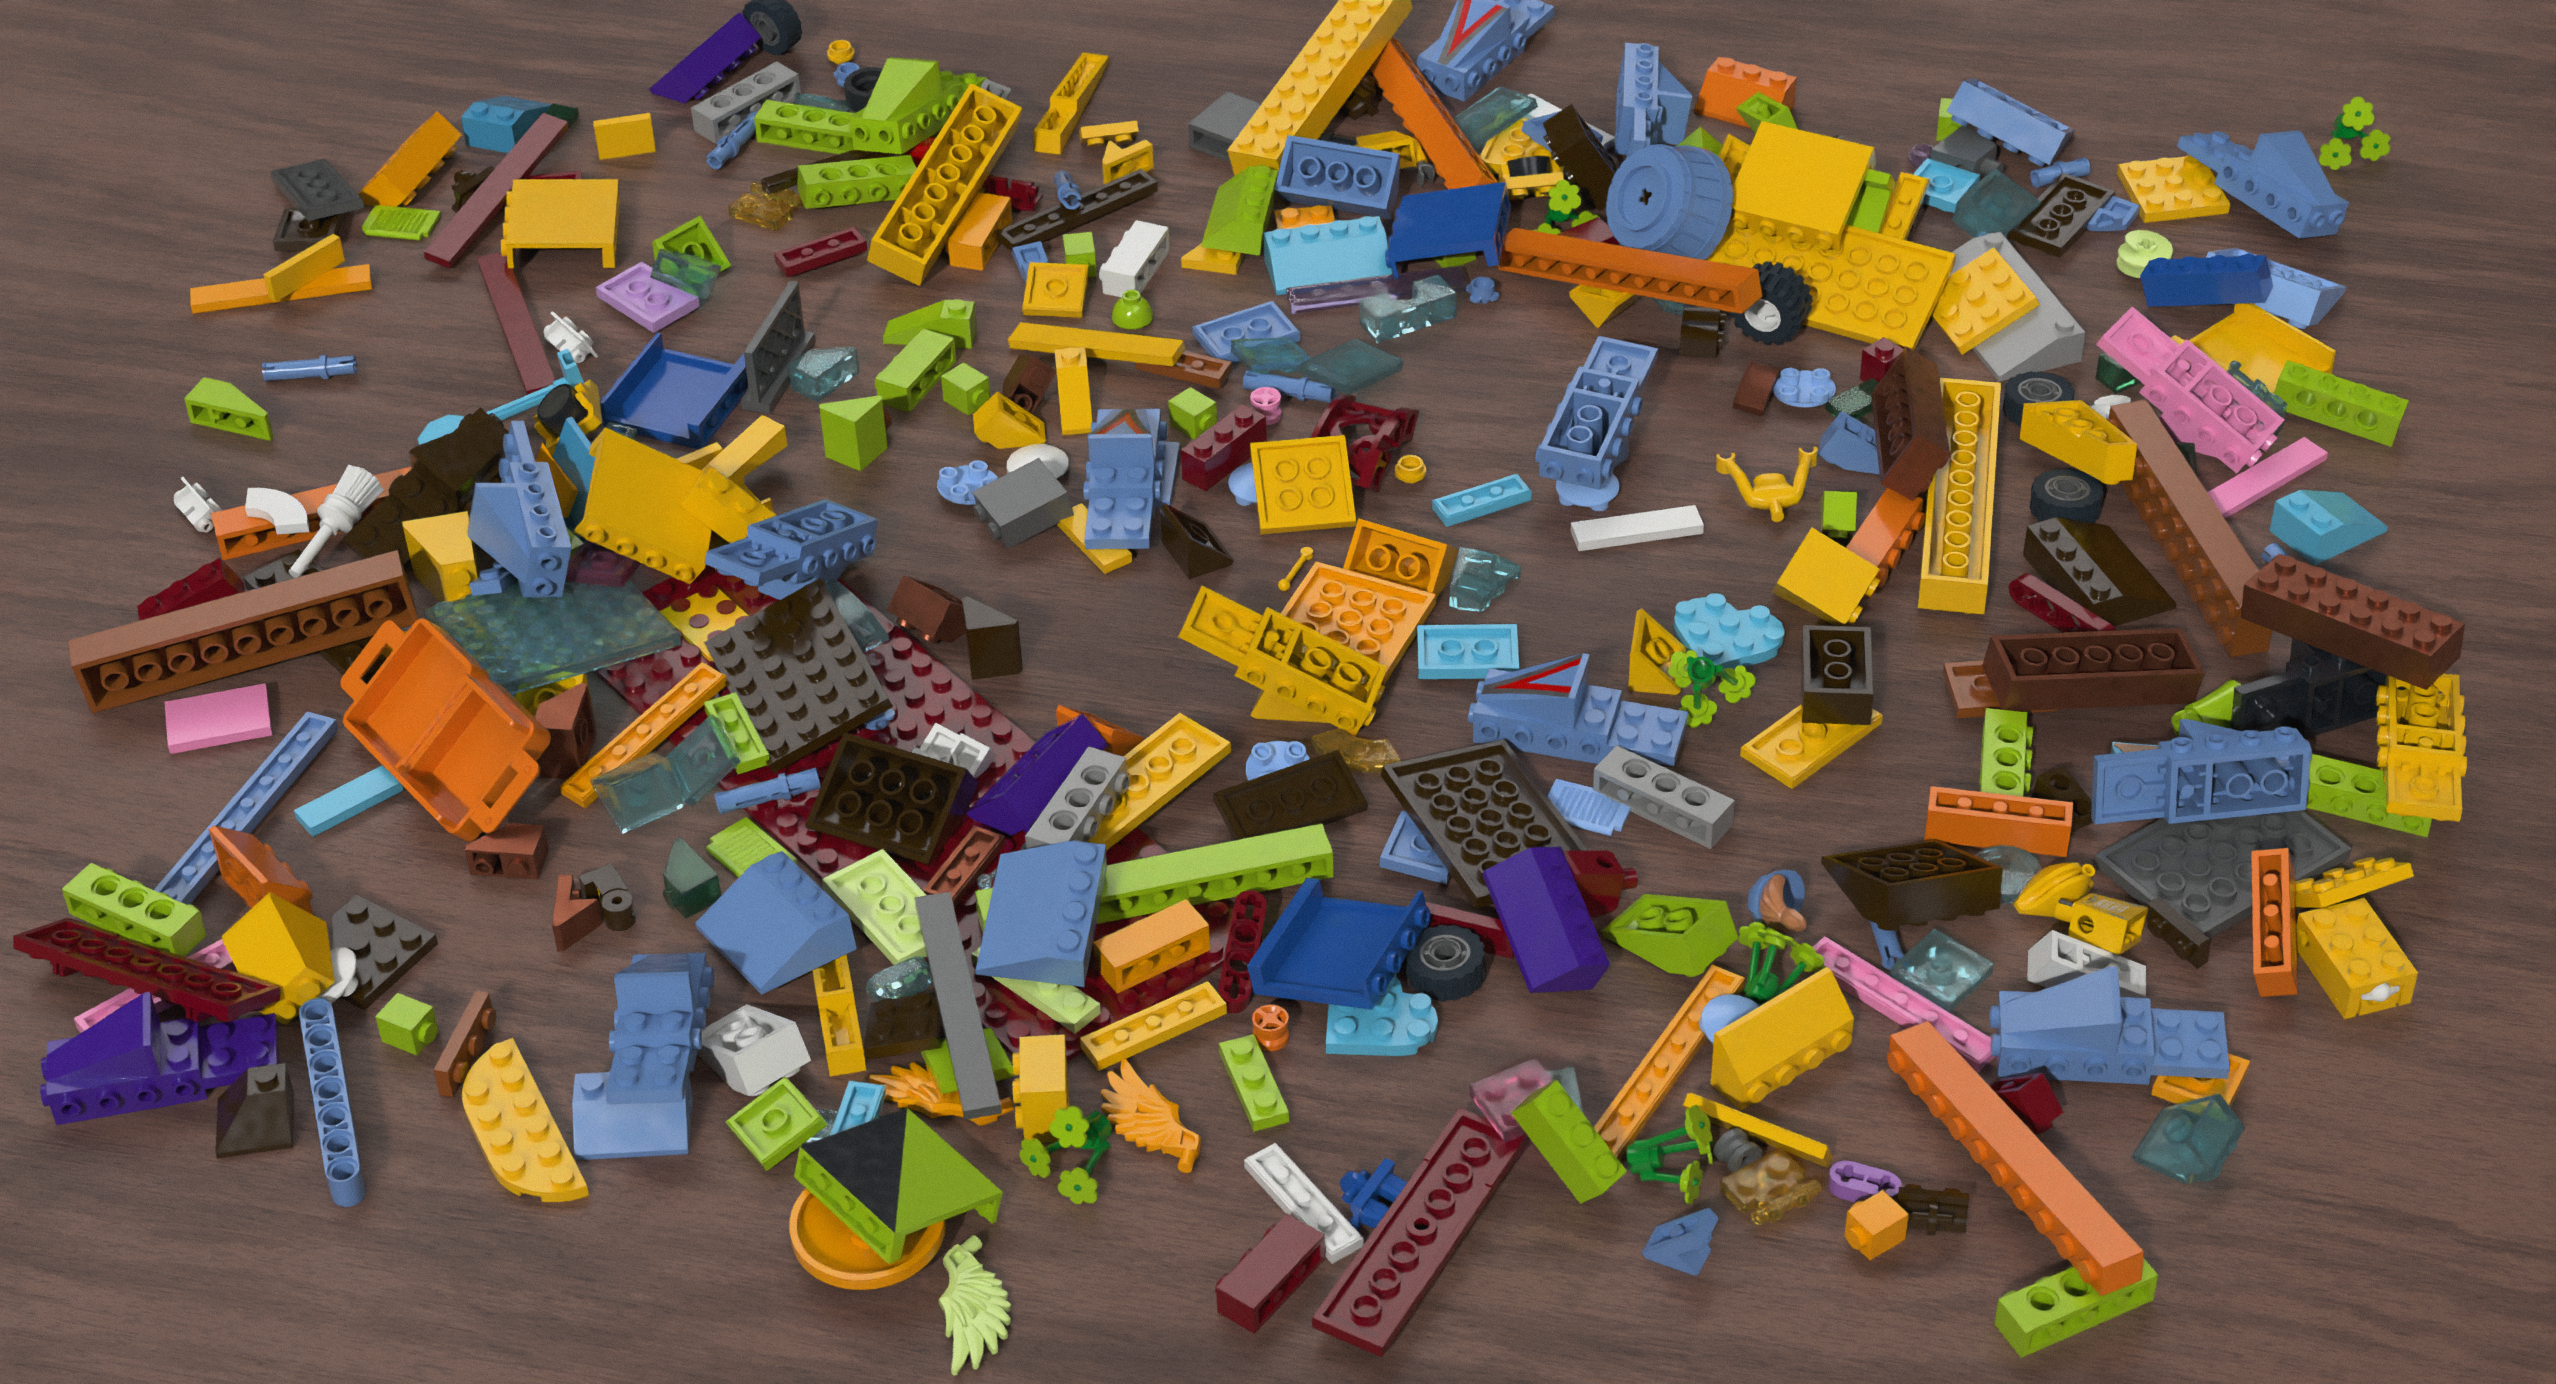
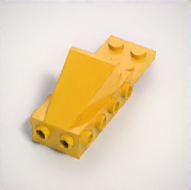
M1201 586L1178 635L1179 638L1237 666L1238 668L1234 676L1261 689L1250 715L1255 719L1330 723L1356 736L1362 724L1367 727L1369 726L1377 708L1373 707V704L1378 703L1385 689V686L1381 685L1387 666L1268 607L1263 615L1204 586Z
M2443 673L2427 690L2387 675L2385 686L2378 685L2376 706H2378L2376 726H2379L2376 743L2379 746L2377 767H2380V770L2383 771V781L2386 782V813H2394L2400 816L2433 818L2438 821L2460 822L2462 814L2461 777H2465L2467 756H2464L2466 748V736L2463 735L2465 715H2462L2464 695H2460L2459 675ZM2398 687H2406L2407 689H2405V690H2399V689H2397V688H2398Z

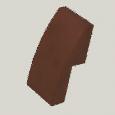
M1750 360L1734 398L1733 409L1763 416L1780 368Z

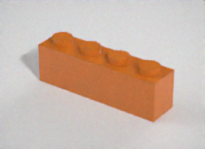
M1886 488L1846 548L1880 569L1875 576L1881 580L1876 589L1884 586L1890 568H1896L1902 550H1908L1915 531L1922 529L1925 521V513L1922 512V498L1916 497L1914 501H1911L1899 493Z
M1931 786L1924 840L1936 839L1950 844L2067 857L2072 827L2073 802Z
M2288 848L2251 851L2253 973L2260 997L2297 995L2295 871Z

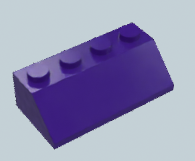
M738 12L649 88L652 94L681 103L687 102L691 97L698 100L709 90L706 86L708 83L713 87L725 76L722 73L724 69L729 73L741 63L738 59L740 55L745 59L756 50L753 44L761 36L745 17Z
M1081 714L1045 732L966 814L971 819L1009 836L1022 830L1028 833L1086 749L1092 747L1103 751L1108 744L1084 714Z
M1561 846L1528 848L1486 869L1482 874L1529 992L1592 990L1610 966V963Z

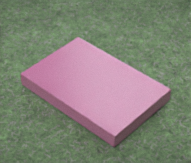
M266 683L164 702L167 742L170 754L273 735Z

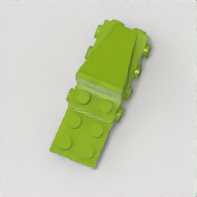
M889 57L886 60L867 106L849 117V130L852 135L853 149L892 154L905 153L943 128L970 83L981 88L984 80H988V78L976 77L975 73L953 75L951 71L940 72L938 61Z

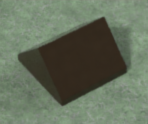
M1166 503L1162 504L1160 507L1162 543L1188 579L1231 566L1234 562L1233 558L1207 524Z
M965 596L962 599L972 680L1015 675L1022 672L1019 621Z

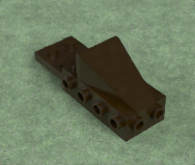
M479 408L475 413L467 414L460 421L458 428L452 433L413 447L409 451L412 469L404 476H398L391 483L389 496L343 537L344 543L362 559L398 550L405 570L411 565L402 522L468 511V516L470 517L475 483H501L499 461L500 459H505L503 438L504 434H509V431L504 428L502 421L495 414H487L482 408Z

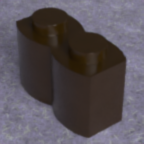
M1684 304L1679 355L1716 358L1717 349L1723 350L1726 312Z

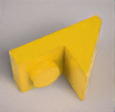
M1143 140L1125 149H1121L1112 141H1108L1102 161L1103 183H1109L1138 169H1142L1145 172L1153 169V144Z

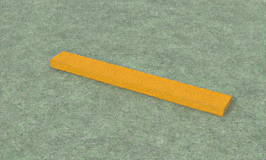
M1712 965L1596 1123L1594 1129L1619 1161L1627 1151L1628 1145L1633 1143L1706 1041L1707 1037L1700 1029L1698 1023L1705 1005L1717 996L1726 994L1739 995L1744 988V977Z

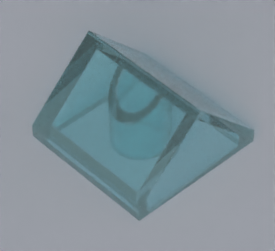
M649 753L590 779L591 785L622 834L684 807V800L669 759L655 753Z

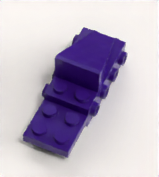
M151 992L142 993L77 1036L47 1042V1057L41 1058L42 1074L46 1080V1084L40 1086L43 1106H50L56 1125L206 1100L208 1099L207 1089L232 1085L248 1068L279 1064L277 1020L275 1014L205 1026H200L199 1022L186 1018L160 1022Z

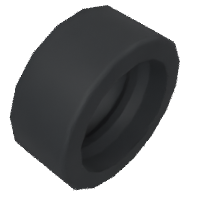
M862 68L847 76L844 89L846 103L849 108L858 112L867 106L872 92L864 91L875 88L883 68Z

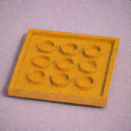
M1315 562L1281 614L1387 666L1381 683L1385 685L1417 635V625H1423L1435 607L1436 594Z

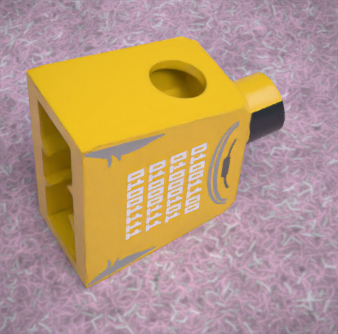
M2088 894L2076 902L2060 898L2054 917L2055 919L2070 923L2069 937L2121 955L2141 942L2148 907L2097 894Z

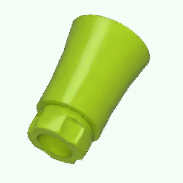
M2228 680L2215 691L2175 713L2172 716L2171 723L2176 736L2179 737L2180 719H2190L2230 729L2234 687L2241 684L2235 680Z

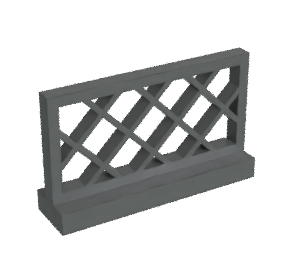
M790 281L744 351L749 387L741 398L743 410L771 414L816 343L815 333L805 331L798 282Z

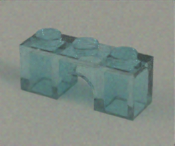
M1438 274L1413 282L1411 300H1396L1386 291L1359 300L1360 325L1376 343L1455 318L1456 292Z

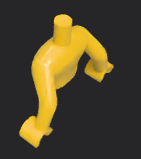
M1813 447V452L1810 453L1804 452L1802 448H1799L1798 467L1793 486L1787 482L1783 474L1768 473L1755 477L1752 488L1744 471L1735 463V453H1731V457L1727 459L1721 458L1720 454H1716V470L1721 474H1731L1743 500L1750 508L1770 510L1772 520L1780 522L1784 519L1783 508H1788L1800 502L1806 486L1809 469L1817 464L1818 448Z

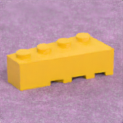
M2073 400L2024 403L2019 439L2097 478L2102 483L2116 485L2120 481L2133 480L2137 443L2085 402Z

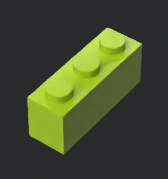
M922 329L911 339L908 345L875 378L877 396H882L883 405L910 413L941 380V376L947 373L957 362L954 338Z
M1558 1080L1535 1090L1510 1112L1580 1204L1603 1194L1627 1172Z

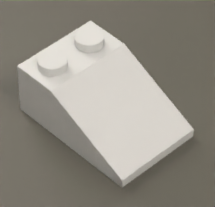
M748 1004L702 1029V1048L697 1051V1054L733 1090L747 1096H757L764 1093L770 1088L771 1083L785 1076L788 1078L797 1074L801 1070V1066L811 1061L795 1021Z

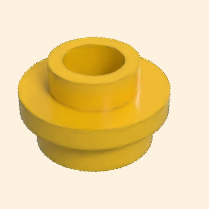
M846 40L833 41L827 50L828 59L836 64L847 63L855 56L854 48Z
M1406 455L1401 457L1395 466V476L1405 483H1416L1426 476V466L1420 457Z

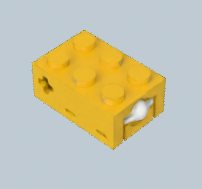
M2365 898L2299 913L2296 924L2297 952L2343 1019L2356 1017L2357 1013L2360 1016L2396 1007V1004L2401 1006L2411 1003L2418 972Z

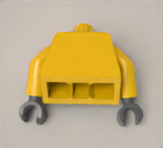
M1397 131L1356 138L1357 145L1354 146L1399 153L1400 169L1416 167L1418 168L1417 184L1423 186L1424 178L1429 179L1431 184H1433L1435 168L1430 164H1426L1425 154L1415 138Z

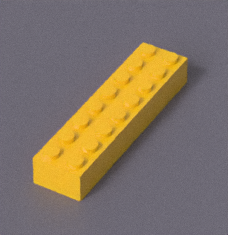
M970 83L873 236L867 261L920 286L945 247L948 236L953 234L958 221L964 216L977 192H979L1016 132L1022 107Z

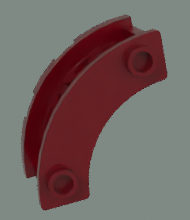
M1342 394L1335 398L1325 409L1310 438L1342 435L1340 429L1345 426L1359 423L1368 424L1369 430L1374 435L1360 437L1350 446L1346 443L1349 469L1360 477V479L1351 477V484L1353 487L1379 493L1383 476L1392 458L1391 453L1388 452L1392 446L1398 448L1403 442L1412 441L1419 411L1406 407L1398 408L1395 411L1355 402L1356 396ZM1370 448V450L1367 452L1363 451L1362 449Z

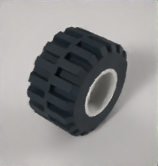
M1764 262L1763 265L1758 263L1752 268L1758 269L1762 297L1742 314L1729 312L1731 318H1735V326L1737 328L1740 327L1743 330L1742 334L1746 337L1748 335L1753 338L1752 341H1763L1765 345L1770 346L1773 342L1775 345H1781L1784 341H1790L1807 319L1813 307L1811 306L1813 296L1808 294L1811 289L1808 284L1803 283L1804 278L1793 273L1794 269L1790 267L1786 269L1783 267V264L1778 262L1775 265L1771 262Z

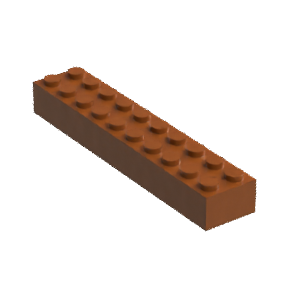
M2140 400L2111 405L2109 418L2106 420L2137 443L2133 480L2120 481L2126 491L2128 500L2133 502L2137 508L2140 519L2143 522L2145 521L2151 530L2153 540L2158 541L2164 551L2166 560L2171 562L2175 568L2179 581L2185 584L2190 592L2192 601L2197 603L2203 612L2205 622L2210 624L2215 631L2219 644L2225 647L2230 657L2268 651L2272 630L2241 618L2244 584L2259 572L2256 565L2148 401Z
M398 550L71 639L68 640L71 667L93 714L371 637L388 620L393 621L399 628L413 625L419 618Z

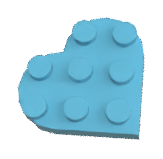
M1712 593L1703 598L1682 601L1676 605L1673 628L1678 640L1687 648L1686 652L1694 650L1697 653V657L1709 658L1714 666L1722 665L1723 670L1726 668H1733L1735 670L1739 665L1746 667L1765 662L1776 657L1778 649L1784 644L1785 631L1783 625L1775 616L1770 614L1769 609L1765 606L1757 605L1748 610L1737 611L1731 604L1726 602L1723 595L1718 593Z
M1395 973L1387 986L1385 994L1380 997L1373 1010L1329 1004L1326 1054L1406 1056L1418 1053L1419 1047L1426 1045L1429 1041L1431 1043L1435 1041L1438 1032V1018L1435 1008L1431 1005V998L1423 993H1404L1401 982L1397 979Z

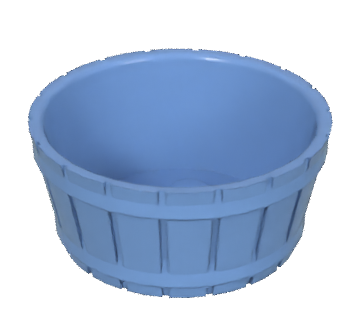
M1655 144L1638 149L1620 165L1621 167L1616 171L1608 190L1606 216L1608 217L1607 221L1611 232H1613L1612 234L1625 247L1705 260L1721 241L1731 216L1733 190L1729 172L1724 167L1725 164L1713 152L1694 146ZM1646 191L1652 193V196L1648 198L1647 205L1645 202H1642Z

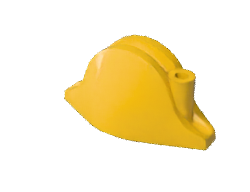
M2065 862L2041 869L2029 880L2013 905L2019 914L2054 917L2060 898L2076 902L2088 894L2094 884L2091 878L2095 875V868L2090 864H2085L2081 867L2077 862Z

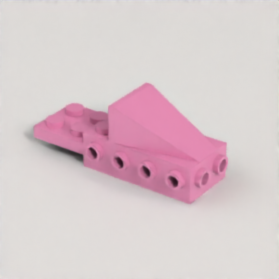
M2131 307L2097 342L2096 345L2144 384L2139 393L2163 412L2159 420L2177 447L2218 458L2237 474L2245 464L2251 468L2263 455L2259 449L2261 448L2266 452L2278 438L2273 433L2284 422L2280 415L2189 340L2186 339L2181 345H2178L2134 307Z

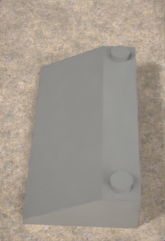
M2001 232L1972 238L1951 252L1956 254V262L1950 275L1994 247L2036 296L2040 304L2032 311L1972 348L1998 382L2009 380L2020 373L2045 371L2081 362L2085 331Z

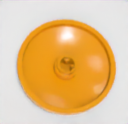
M806 1188L797 1198L789 1220L792 1248L802 1267L824 1283L851 1290L883 1288L913 1276L923 1269L936 1255L943 1242L946 1229V1220L907 1234L901 1260L888 1264Z

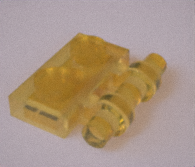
M752 182L750 192L755 193V195L744 192L728 206L730 217L777 232L794 217L792 206L798 208L803 206L801 197L796 195L793 190L784 189L768 195L762 191L761 183Z
M1782 1147L1720 1179V1190L1742 1214L1753 1208L1757 1209L1751 1212V1218L1757 1226L1767 1221L1773 1223L1783 1218L1784 1212L1795 1206L1801 1208L1811 1203L1812 1197L1820 1194L1822 1191L1820 1184L1815 1179L1803 1184L1805 1171ZM1782 1193L1784 1194L1783 1196H1781V1197H1779V1198H1777V1199L1775 1198L1776 1196H1778V1195H1780V1194H1782Z

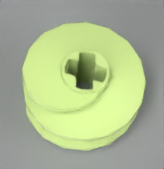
M2148 230L2129 232L2125 235V243L2118 249L2116 265L2124 274L2140 278L2149 260L2161 257L2166 259L2172 258V244L2162 235Z

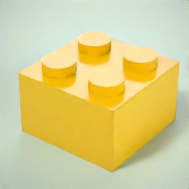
M1065 1035L1019 1037V1052L1012 1054L1013 1075H1020V1078H1015V1081H1013V1102L1021 1103V1106H1015L1016 1129L1023 1128L1024 1139L1031 1140L1036 1138L1041 1143L1055 1142L1059 1138L1052 1136L1049 1126L1052 1121L1056 1120L1054 1115L1056 1110L1060 1108L1066 1110L1069 1107Z

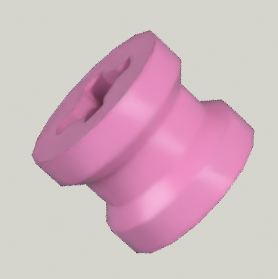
M1262 387L1251 393L1250 402L1253 406L1252 409L1266 416V426L1277 423L1282 416V411L1279 407L1281 403L1280 392L1271 387Z

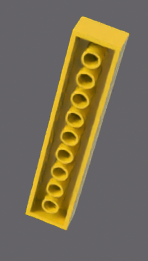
M1339 0L1228 148L1227 152L1234 176L1249 166L1256 167L1259 165L1278 170L1279 173L1287 135L1318 140L1413 9L1411 0Z
M1940 378L1949 451L1951 454L1947 464L1942 469L1938 468L1933 474L1931 484L1927 490L1918 608L1963 612L1966 614H1984L1989 576L2001 383Z

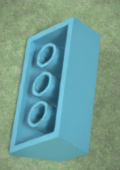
M1365 216L1361 219L1337 220L1332 223L1309 224L1303 227L1263 232L1264 262L1276 295L1392 279V268L1387 267L1385 260V251L1388 250L1386 232L1379 216Z

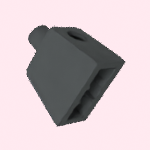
M1965 126L1959 127L1933 147L1931 151L1932 160L1980 174V180L1985 176L1998 180L2004 171V164L1996 161V144Z

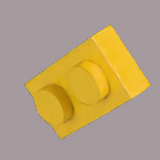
M1136 120L1081 127L1079 131L1080 144L1087 143L1088 147H1097L1104 145V141L1115 140L1118 144L1133 141V137H1137L1138 125Z

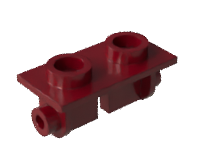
M989 174L982 185V188H985L983 193L1011 197V208L1020 211L1033 212L1043 197V194L1039 193V187L1035 186L1033 182L1013 179L1010 188L1008 186V178Z

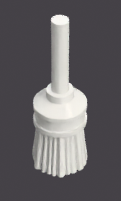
M347 466L334 492L328 494L324 500L325 502L317 508V513L321 518L319 523L320 529L290 568L289 574L294 578L301 577L331 535L335 536L338 532L347 534L352 530L355 523L360 521L361 513L384 491L380 482L377 481L378 479L370 472L358 466Z

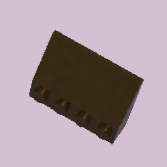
M2056 517L2027 526L2023 556L2047 585L2106 620L2114 627L2176 609L2177 603L2109 526Z
M844 732L805 827L875 850L883 849L888 854L930 866L966 815L979 782L967 768Z
M1936 839L1822 856L1821 864L1862 917L1878 924L1877 927L1882 930L1895 931L1901 925L1907 924L1924 926L1928 924V921L1937 919L1954 921L1960 915L1982 916L1985 914V911L2000 909L2003 867Z

